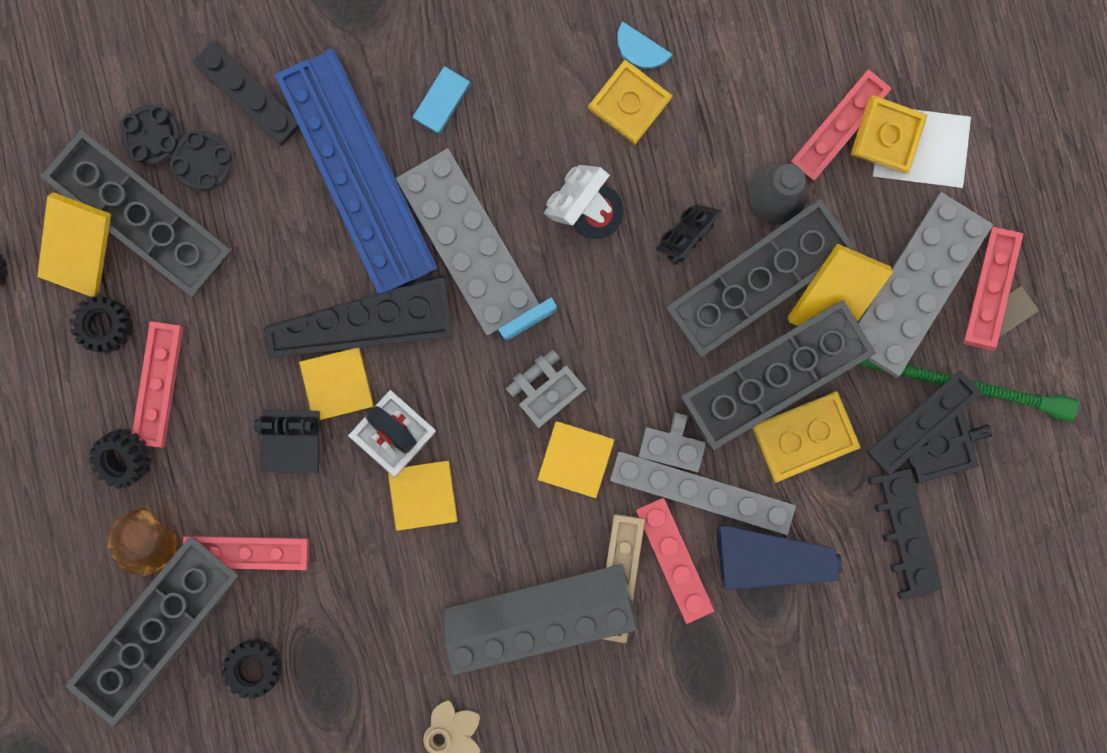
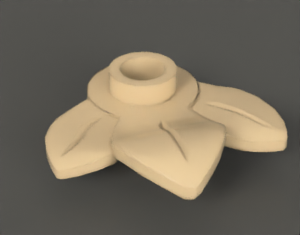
M450 700L439 704L431 714V726L426 730L423 737L426 750L429 753H480V747L471 738L478 727L480 715L470 710H461L455 713L454 706ZM436 734H442L445 737V742L437 744L433 737Z

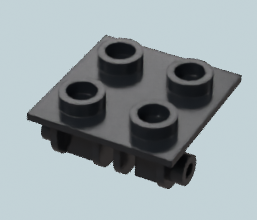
M698 204L690 206L682 213L681 221L676 227L668 230L662 236L661 244L656 250L668 254V260L674 265H677L678 262L682 263L692 252L690 248H696V241L701 242V237H705L714 227L713 222L722 211Z
M263 410V416L256 419L253 424L254 431L262 435L261 472L319 473L320 411Z

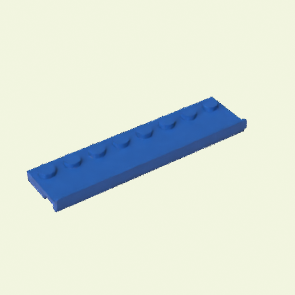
M328 49L318 57L311 60L307 59L275 74L377 293L402 287L429 273L437 271L438 267L335 50Z

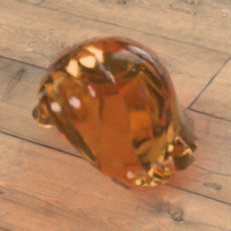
M146 507L137 508L123 515V517L116 518L113 522L114 525L108 530L110 535L108 548L111 549L112 559H116L118 566L121 569H126L130 574L139 572L142 576H148L153 574L154 571H160L177 553L176 546L179 543L177 534L158 522L153 512Z

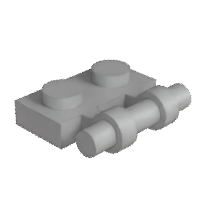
M553 349L544 357L540 355L535 359L536 363L523 374L518 373L513 378L515 381L506 387V390L513 398L522 390L526 393L528 397L519 405L538 428L586 390L567 365L559 372L552 368V365L560 359ZM542 373H545L549 380L535 391L530 383Z

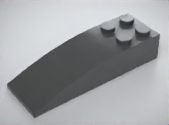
M82 129L40 176L65 197L110 213L109 232L190 297H193L231 251Z
M820 198L666 308L698 354L703 357L810 283L837 244L854 251L857 249Z
M841 300L683 394L679 399L709 449L715 450L873 356L876 352L844 300Z
M190 536L65 687L111 726L114 727L123 723L191 641L240 575Z

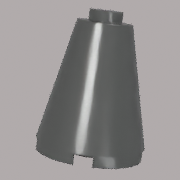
M772 163L760 168L751 178L747 192L748 204L753 213L764 221L783 224L802 212L808 201V186L803 170L797 165L786 163Z

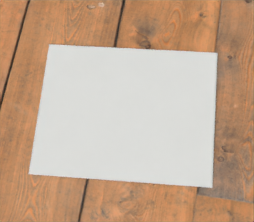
M916 110L928 116L909 174H902L874 164L873 177L963 188L971 117Z

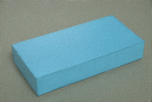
M444 66L413 115V120L440 135L471 85L470 81Z
M551 297L498 330L504 340L508 341L555 313L557 305Z

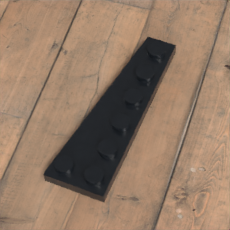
M445 275L266 325L264 331L269 358L453 337Z

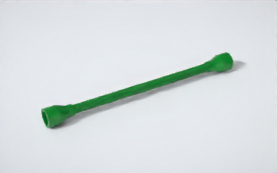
M867 359L858 364V366L861 365L870 369L873 367V369L884 371ZM906 365L900 375L938 385H943L952 377L940 372L928 371V369L909 367V365ZM972 380L973 384L982 392L981 395L1035 407L1036 410L1044 411L1054 419L1072 422L1078 412L1079 403L1076 398L1064 395L1036 396Z

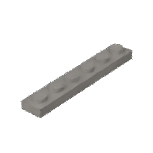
M619 451L609 480L788 535L796 505Z

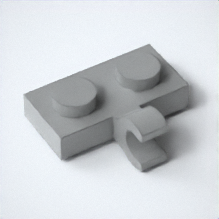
M674 412L669 433L645 427L638 457L699 472L706 442L683 437L688 415Z

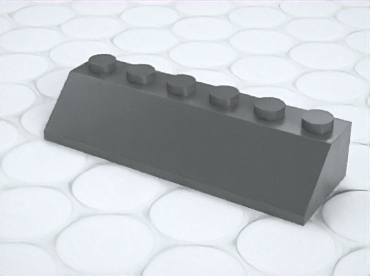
M623 563L443 609L445 646L453 675L636 631L639 625Z

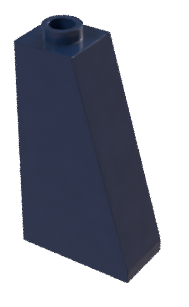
M723 524L717 525L722 587L726 590L838 581V573L842 572L841 556L836 554V549Z

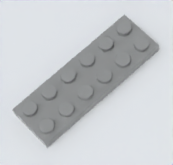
M448 148L395 178L487 337L539 305Z
M940 192L893 265L892 275L857 322L876 352L867 360L895 378L901 375L992 228V223L946 194Z

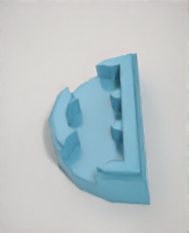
M622 21L617 33V46L624 60L626 59L637 69L645 70L664 66L672 58L673 54Z

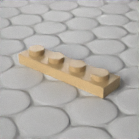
M614 514L606 567L623 563L633 601L645 519ZM628 633L604 638V640L627 643Z

